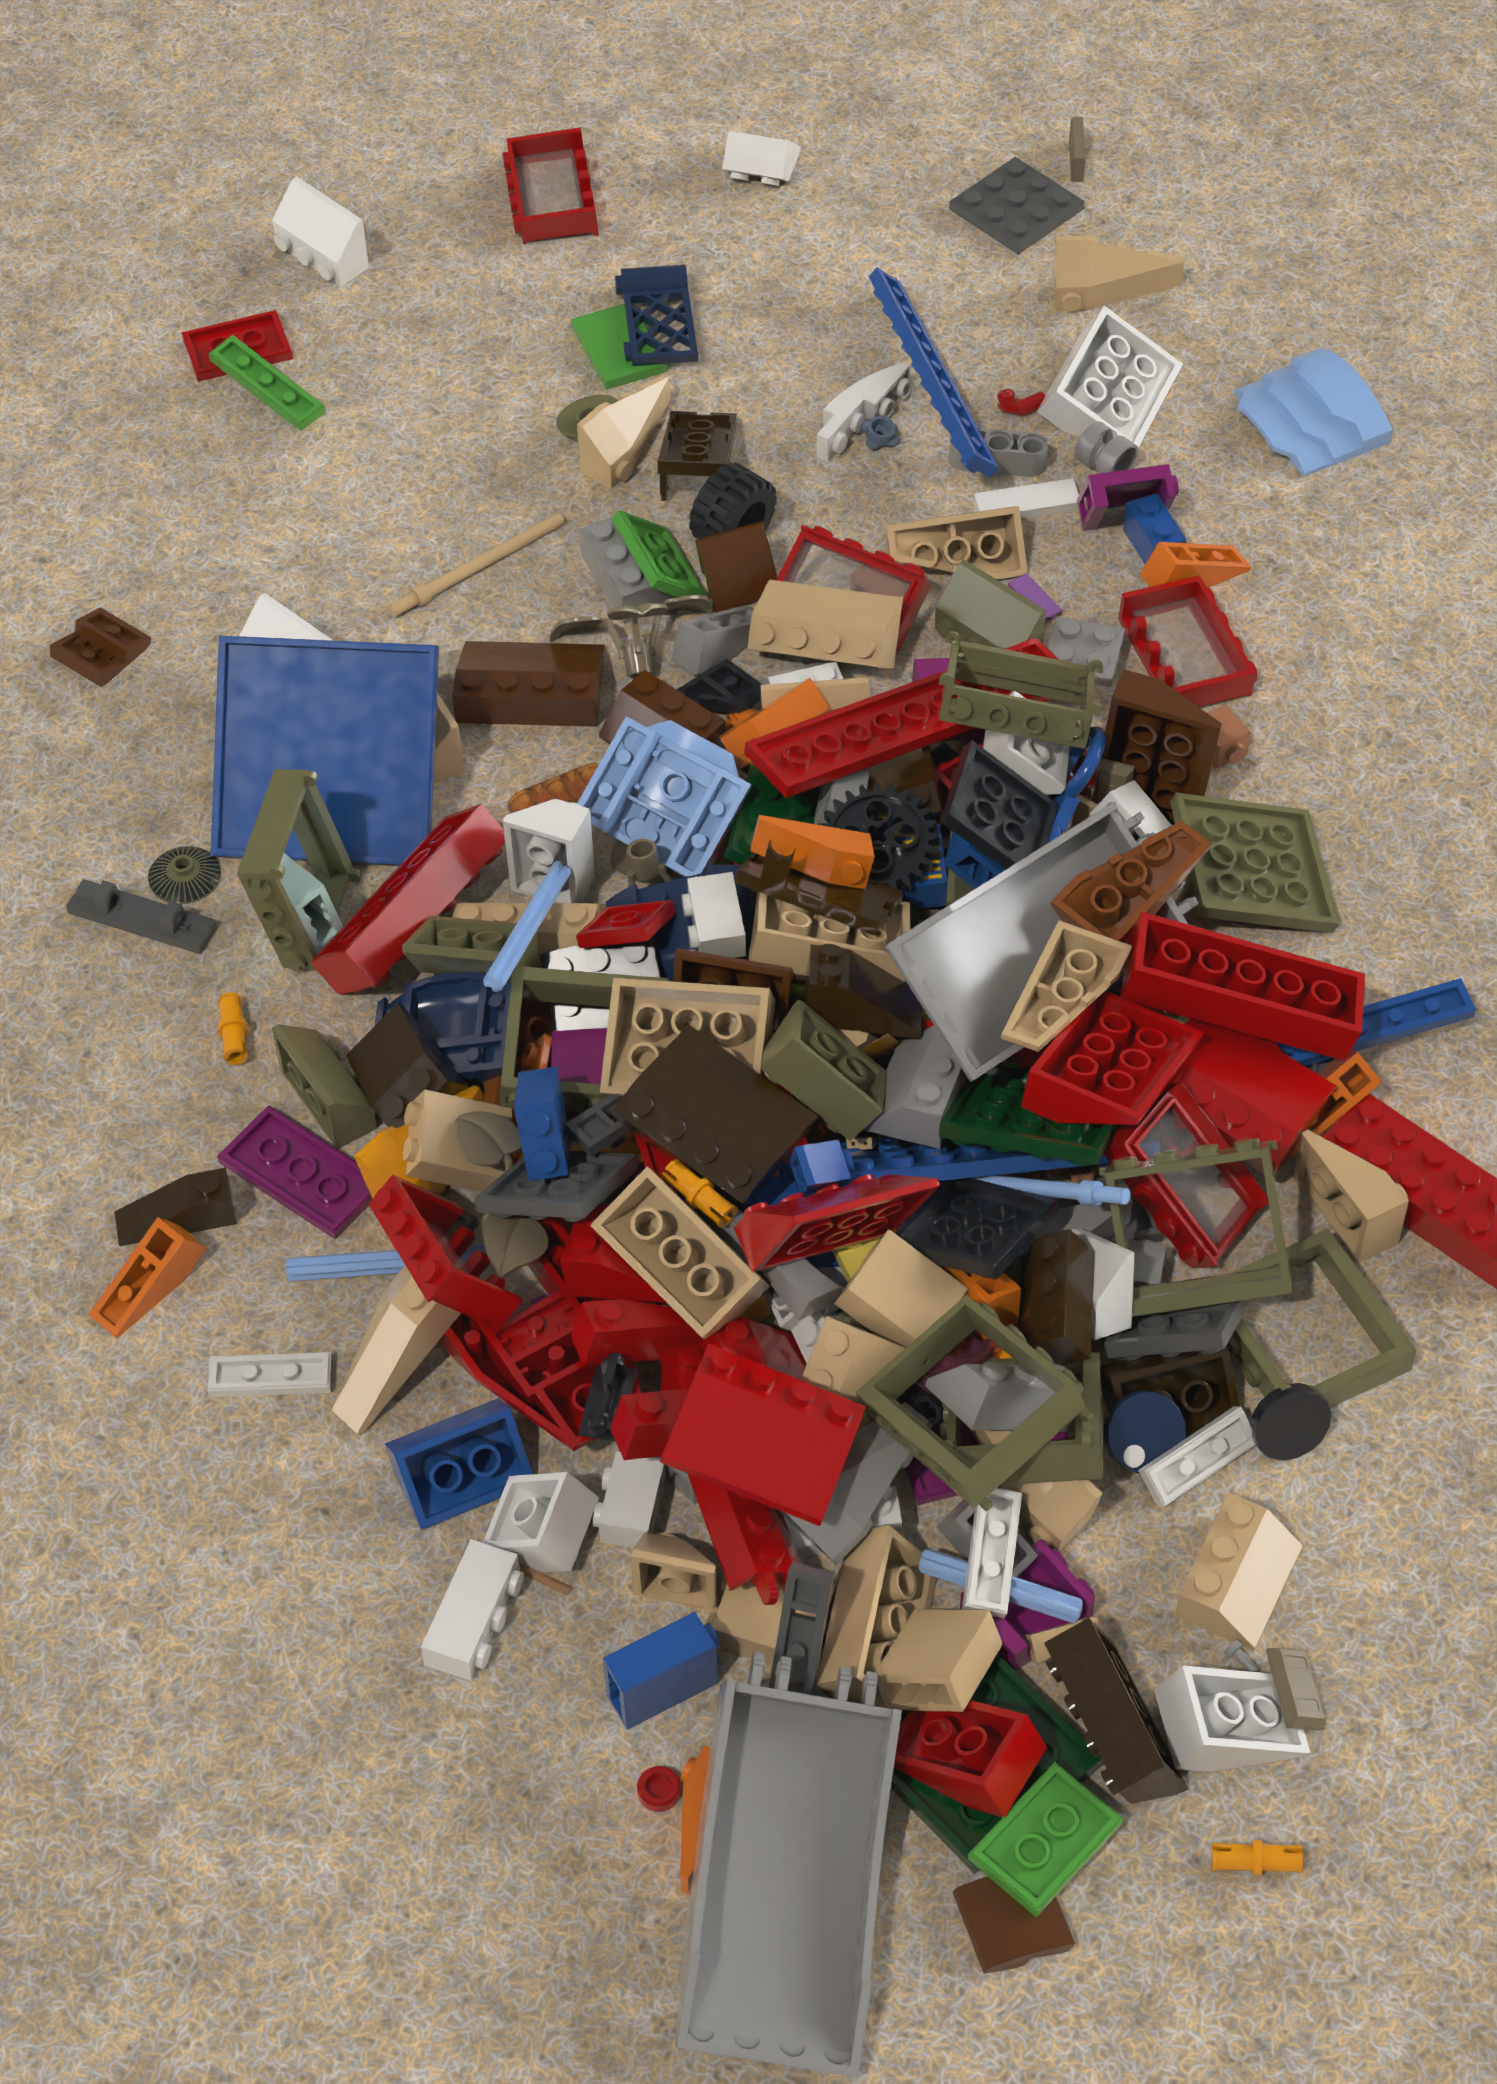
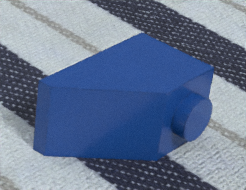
M839 1140L795 1147L789 1159L798 1191L803 1193L804 1197L813 1195L820 1188L837 1183L839 1187L848 1185L851 1180L850 1173L855 1172L851 1154L848 1148L841 1149Z

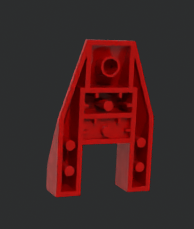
M549 1217L539 1222L548 1236L547 1250L539 1260L528 1265L549 1296L509 1317L495 1335L487 1322L483 1323L461 1313L438 1343L478 1383L571 1450L576 1451L596 1440V1438L579 1436L578 1434L596 1365L583 1366L571 1334L582 1302L613 1299L568 1296L560 1259L567 1244L569 1234L556 1217ZM633 1362L625 1363L626 1368L634 1369ZM637 1376L632 1394L641 1393Z
M624 1299L582 1302L571 1334L583 1366L601 1365L602 1360L607 1358L610 1353L622 1355L624 1363L660 1359L673 1390L625 1394L621 1396L610 1430L623 1460L662 1456L708 1343L801 1380L807 1365L791 1333L738 1317L734 1321L728 1322L723 1328L706 1339H703L672 1307Z

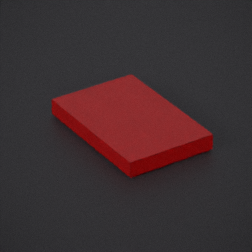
M276 310L181 332L197 382L228 375L210 361L209 352L232 335L270 364L293 359L290 345Z

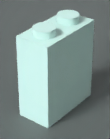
M284 853L280 865L284 866L285 873L280 881L315 954H318L339 932L343 925L324 884Z

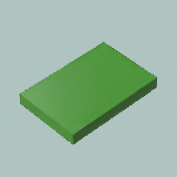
M624 304L571 319L572 328L606 390L668 372L667 364L632 366V360L625 361L623 342H629ZM644 322L636 327L644 333L649 331ZM646 344L638 350V354L652 353L656 349Z
M617 511L611 520L651 588L675 597L687 595L707 596L667 527L624 511Z
M1054 1762L1008 1811L1005 1818L1002 1817L970 1851L968 1860L1037 1918L1122 1825L1123 1818L1059 1764Z

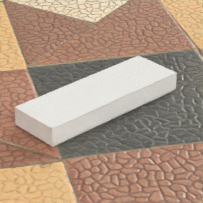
M1071 478L974 493V504L977 511L1019 506L1021 519L1078 511L1077 498L1079 493L1074 479Z
M332 1353L210 1356L209 1397L331 1393Z
M1232 1407L1138 1470L1158 1506L1165 1507L1255 1446L1251 1436L1252 1428L1242 1407Z
M996 1488L987 1496L994 1505L990 1510L986 1512L979 1504L975 1507L962 1610H990L993 1617L1004 1619L1008 1611L1022 1493Z

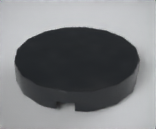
M1294 1383L1290 1384L1292 1388H1287L1283 1391L1279 1387L1271 1391L1258 1403L1250 1421L1252 1439L1258 1449L1268 1458L1281 1461L1296 1459L1313 1450L1323 1440L1330 1427L1332 1413L1327 1400L1313 1386Z

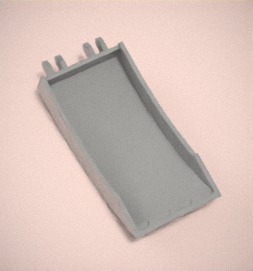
M1116 803L1109 804L884 946L970 1082L1024 1048L1001 1039V1034L1058 921H1062L1051 906V901L1077 874L1087 869L1091 871L1108 862V858L1118 853L1122 855L1141 845L1143 840L1154 835V832L1147 833L1136 842L1128 829L1135 828L1145 819L1141 811L1123 822L1116 811L1118 809ZM1185 880L1182 881L1172 894L1183 888V885L1186 884ZM1170 896L1155 915L1188 924L1183 914L1198 905L1199 902L1194 896L1185 899L1177 907ZM1123 970L1119 978L1105 991L1110 990L1111 988L1122 982Z
M754 1651L747 1684L726 1680L720 1685L688 1906L675 2047L858 2077L872 1984L870 1983L882 1850L902 1710L874 1706L878 1673L870 1671L866 1672L862 1681L860 1704L847 1702L852 1675L851 1668L840 1666L833 1699L788 1691L792 1660L790 1657L781 1656L777 1663L774 1689L761 1687L762 1673L765 1668L764 1653Z

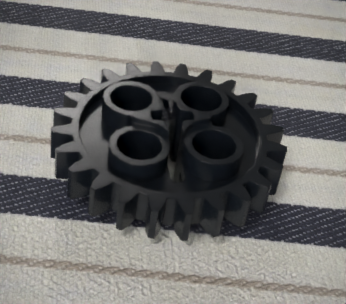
M877 782L874 784L873 792L869 793L863 784L860 785V795L856 797L850 791H845L846 803L834 799L833 806L835 812L825 810L824 820L826 823L819 825L870 834L871 841L874 840L872 843L875 856L873 863L884 862L887 866L879 870L871 868L868 879L895 889L901 886L908 893L911 892V880L920 884L923 883L921 871L932 872V862L930 860L938 858V849L934 846L939 845V834L934 833L937 831L936 820H929L931 818L930 807L920 809L922 806L920 797L909 801V789H904L897 795L895 794L894 784H890L886 792H881L880 785ZM873 814H883L886 816L881 821L869 819ZM896 820H902L893 825ZM901 837L913 839L911 843L905 845L896 842Z

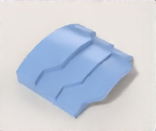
M1318 348L1292 358L1291 365L1263 375L1261 380L1234 389V394L1240 400L1238 410L1255 425L1272 451L1287 456L1303 476L1382 447L1391 441L1392 428L1371 389L1351 365L1328 349Z
M626 716L577 804L590 809L591 825L627 845L638 839L652 840L656 844L659 863H663L673 871L688 877L707 872V866L714 864L720 854L718 850L736 820L735 816L753 785L739 778L734 754L679 724L669 720L645 727Z

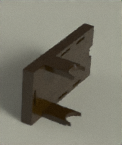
M670 411L657 461L658 474H660L661 501H666L669 475L711 476L721 466L724 467L730 463V455L737 427V413L710 412V415L697 414V412Z
M771 840L769 841L765 857L753 852L737 869L734 882L872 935H876L885 925L887 916L891 917L899 908L904 894L903 891L868 879L865 889L830 884L791 868L795 850L791 855H780L773 849Z

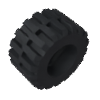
M728 463L724 467L721 466L706 480L693 502V508L689 517L691 534L693 537L701 539L756 522H762L766 531L776 509L777 496H775V487H773L772 483L740 463Z

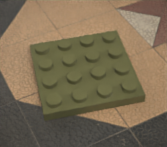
M1177 792L1174 794L1170 805L1175 823L1181 820L1212 843L1211 848L1188 874L1192 896H1195L1199 902L1195 906L1197 917L1328 933L1335 931L1339 921L1309 810Z

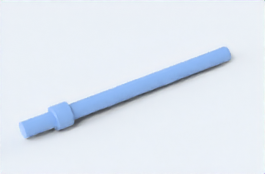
M996 1175L973 1177L974 1179L1046 1197L1078 1200L1083 1205L1099 1206L1102 1202L1126 1205L1130 1200L1128 1188L1103 1186L1100 1181L1083 1180L1079 1184Z

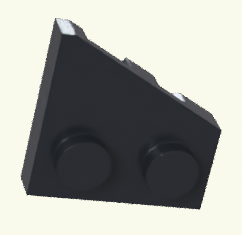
M725 659L676 690L707 710L739 714L748 708L751 709L756 703L761 701L760 685L762 684L730 660Z

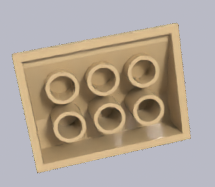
M758 892L749 960L793 968L797 982L805 984L811 944L820 946L823 944H834L840 948L852 950L905 982L904 977L884 946L910 930V903L902 901L891 917L887 916L886 923L876 935H872Z
M613 978L600 1094L624 1096L638 1076L688 1024L764 1077L765 1073L761 1069L764 1048L772 1038L776 1002L770 988Z

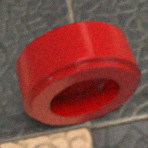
M654 1766L645 1770L637 1782L639 1801L645 1808L654 1812H663L673 1808L681 1796V1783L678 1775L672 1769L664 1766Z

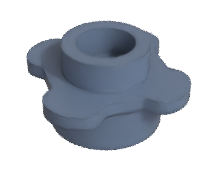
M876 416L870 421L862 423L861 431L866 434V445L868 448L875 450L879 446L894 447L898 443V437L894 435V423L889 418Z

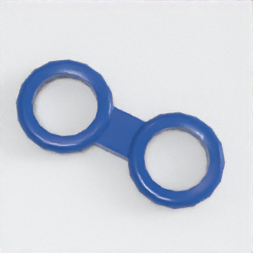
M1099 726L1090 727L1085 749L1069 746L1066 788L1061 794H1050L1051 799L1058 803L1047 844L1066 831L1080 800L1076 796L1087 785L1101 761L1106 745V735ZM1089 747L1085 759L1083 760L1080 768L1073 776V778L1067 783L1073 767L1075 766L1076 762L1084 753V751Z

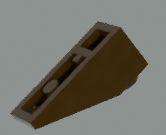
M226 1167L185 1175L114 1211L119 1247L140 1243L157 1217L178 1224L189 1233L237 1224Z

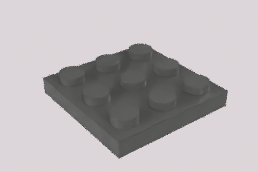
M1017 157L1012 158L949 201V210L1018 255L1084 209V200Z
M570 1151L568 1175L528 1181L523 1156L474 1198L477 1213L494 1214L497 1218L525 1215L533 1220L548 1217H562L569 1222L583 1220L639 1169L637 1154L598 1152L590 1157L583 1151Z

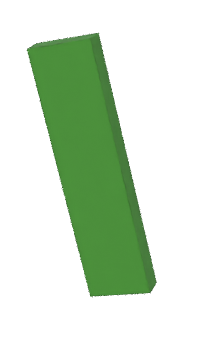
M234 335L209 352V358L212 363L302 431L325 414V406Z

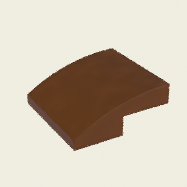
M756 522L695 540L701 572L706 576L712 608L716 613L758 601L768 581L777 579L773 556L762 522Z
M100 607L77 619L75 632L50 644V657L102 687L147 649L151 644V637Z
M988 1876L959 1886L952 1892L984 1974L1024 1966L1030 1958L1061 1954L1069 1951L1075 1944L1056 1897L1036 1918Z

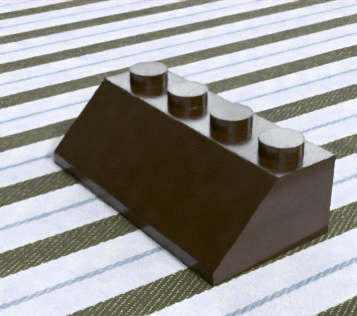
M1089 1617L1046 1641L1044 1644L1051 1656L1045 1660L1047 1667L1057 1683L1064 1682L1069 1692L1068 1695L1064 1696V1701L1076 1720L1082 1719L1087 1729V1732L1083 1733L1082 1737L1095 1758L1100 1755L1106 1767L1105 1770L1101 1771V1775L1113 1795L1119 1793L1130 1804L1177 1795L1189 1790L1179 1769H1175L1172 1755L1115 1643Z

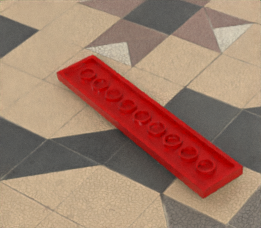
M1037 638L1005 648L1006 650L1059 660ZM946 670L747 741L745 742L744 754L784 797L788 798L976 727L939 720L944 685L939 684V679L943 673H946ZM954 680V685L1010 695L1013 692L1011 690ZM1018 692L1030 700L1040 702L1052 700L1051 698ZM952 695V698L957 699L958 696Z

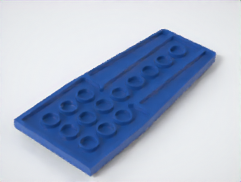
M1118 1124V1126H1117L1115 1132L1117 1131V1129H1118L1122 1124ZM1148 1133L1139 1143V1146L1149 1159H1153V1154L1159 1152L1158 1140ZM888 1137L882 1144L878 1143L873 1149L860 1150V1148H848L855 1168V1172L850 1173L851 1180L848 1185L853 1180L868 1174H872L874 1178L892 1174L937 1178L938 1181L1077 1167L1078 1165L1070 1163L1069 1160L1054 1157L1038 1159L1030 1156L1029 1153L1014 1150L998 1152L986 1145L974 1143L958 1145L944 1138L940 1149L917 1143L911 1145L909 1141L901 1140L899 1145H894L893 1138ZM846 1138L837 1139L841 1149H847ZM809 1141V1142H807V1144H813V1143H819V1142ZM1102 1154L1098 1164L1109 1163L1104 1154Z

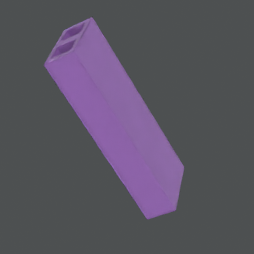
M1027 573L1008 582L1009 588L1046 610L1045 624L1048 618L1051 621L1054 620L1056 614L1062 616V609Z

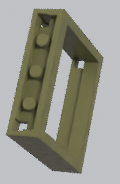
M516 966L512 972L501 1077L500 1106L514 1107L518 1080L514 1075L522 1000L610 1007L613 978L668 981V978ZM561 1081L566 1113H583L609 1095L600 1094L601 1084Z
M1325 1229L1286 1247L1289 1268H1300L1313 1261L1317 1263L1381 1352L1380 1355L1313 1386L1327 1400L1330 1408L1412 1370L1416 1354L1415 1347L1329 1229ZM1277 1252L1231 1273L1279 1266ZM1241 1319L1226 1346L1229 1348L1230 1356L1236 1355L1241 1362L1243 1375L1251 1387L1257 1386L1264 1398L1271 1391L1279 1387L1282 1391L1289 1388Z

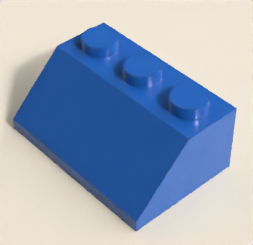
M500 1398L385 1443L396 1478L421 1530L501 1498L509 1476L533 1474L511 1409Z

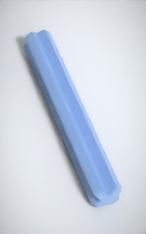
M930 1548L923 1551L919 1560V1571L921 1573L965 1587L968 1561ZM1012 1576L1009 1602L1071 1623L1078 1621L1083 1608V1601L1080 1598Z

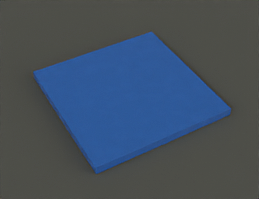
M219 635L210 856L243 857L274 769L310 770L318 775L317 788L352 863L401 865L432 829L439 646ZM292 829L284 853L292 860H307Z

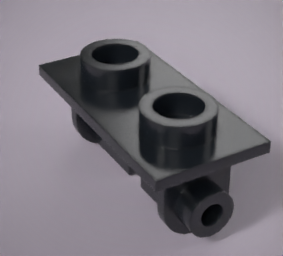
M610 1353L607 1358L602 1360L601 1365H596L578 1433L579 1436L615 1441L610 1428L621 1396L632 1394L637 1369L626 1368L622 1355Z

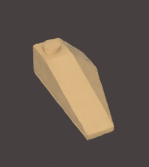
M1089 235L1055 236L1052 279L1055 311L1066 310L1073 312L1089 310L1180 286L1183 279L1184 258L1149 249L1143 252L1127 249V244L1119 242L1115 246L1100 243L1099 238Z
M662 374L640 385L636 393L632 395L625 392L619 395L618 401L613 404L604 402L598 405L577 424L580 472L611 489L620 481H626L630 477L670 401L669 376Z

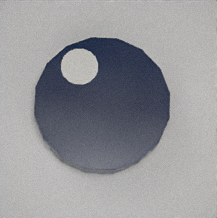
M1149 1390L1133 1391L1120 1398L1113 1405L1115 1408L1111 1411L1110 1416H1107L1104 1423V1443L1110 1457L1124 1469L1140 1474L1139 1469L1186 1439L1185 1420L1179 1407L1168 1397Z

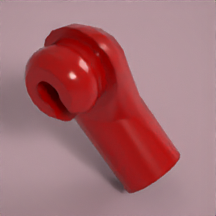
M1004 389L997 394V400L999 401L997 406L1002 412L1026 416L1039 409L1045 394L1040 391L1026 398L1019 399L1015 398V392L1012 389Z

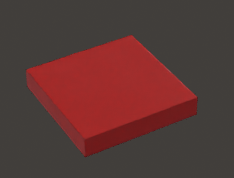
M663 900L606 907L576 935L579 949L648 941L676 914L674 902Z

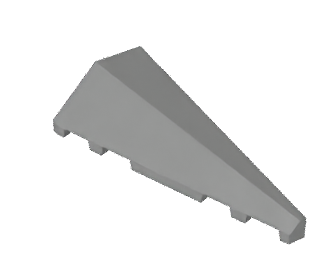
M698 1208L713 1229L748 1263L734 1230V1227L745 1216V1213L739 1208L736 1215L729 1212L728 1214L734 1218L733 1221L726 1227L720 1228ZM805 1258L760 1270L798 1320L818 1311H821L823 1315H827L840 1309L834 1303L844 1290V1287Z

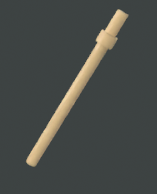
M556 513L427 584L422 582L410 588L409 594L388 605L389 611L396 617L416 605L421 607L432 601V596L564 525L562 515Z

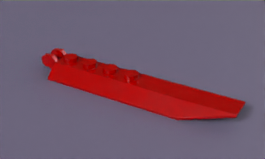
M662 1366L661 1391L673 1390ZM688 1474L729 1590H735L751 1581L752 1584H755L763 1604L775 1605L779 1598L777 1583H780L784 1594L791 1563L802 1564L784 1516L775 1508Z

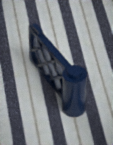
M686 265L621 268L620 275L615 276L616 295H622L629 336V342H623L625 361L632 360V366L697 362L698 350L688 291ZM682 300L683 302L675 309L665 304L668 301ZM631 303H646L649 306L641 311L632 306ZM657 310L667 315L661 321L651 316ZM675 320L685 325L679 331L669 326ZM644 322L653 328L644 333L636 327ZM660 332L670 337L664 343L654 338ZM680 342L689 347L690 350L676 351L672 347ZM646 344L656 349L652 353L638 354V350Z

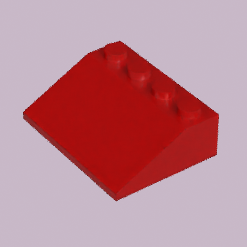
M1104 991L1055 1037L1029 1070L1021 1107L1057 1123L1138 1125L1202 1039L1203 1032L1108 991Z
M1190 1018L1185 1025L1202 1031V1039L1168 1084L1179 1082L1184 1084L1231 1148L1235 1147V1141L1246 1138H1259L1260 1143L1268 1140H1277L1278 1149L1270 1150L1275 1176L1300 1141L1301 1132L1306 1131L1335 1091L1336 1085L1256 1036ZM1170 1107L1165 1114L1172 1117L1175 1111ZM1262 1158L1242 1160L1243 1163L1264 1175Z
M868 1174L853 1180L850 1185L840 1188L837 1183L824 1186L817 1190L815 1194L804 1197L803 1193H795L782 1199L779 1204L768 1206L767 1202L755 1204L744 1211L745 1216L734 1227V1230L753 1273L881 1238L888 1229L895 1233L940 1184L937 1178L889 1174L874 1178L872 1174Z
M708 1343L660 1463L821 1526L866 1406Z

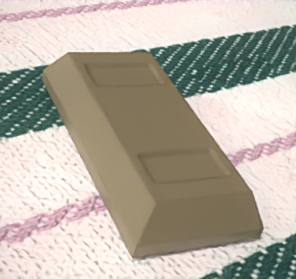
M1101 758L1097 767L1093 802L1099 804L1110 791L1133 781L1135 766Z
M1267 1648L1266 1653L1286 1727L1324 1730L1325 1717L1306 1650Z

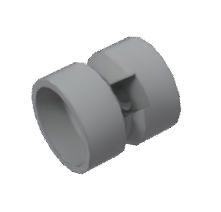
M1097 421L1088 426L1081 434L1075 447V457L1088 467L1096 468L1099 474L1133 469L1137 462L1139 448L1124 436H1118L1115 430L1103 422Z

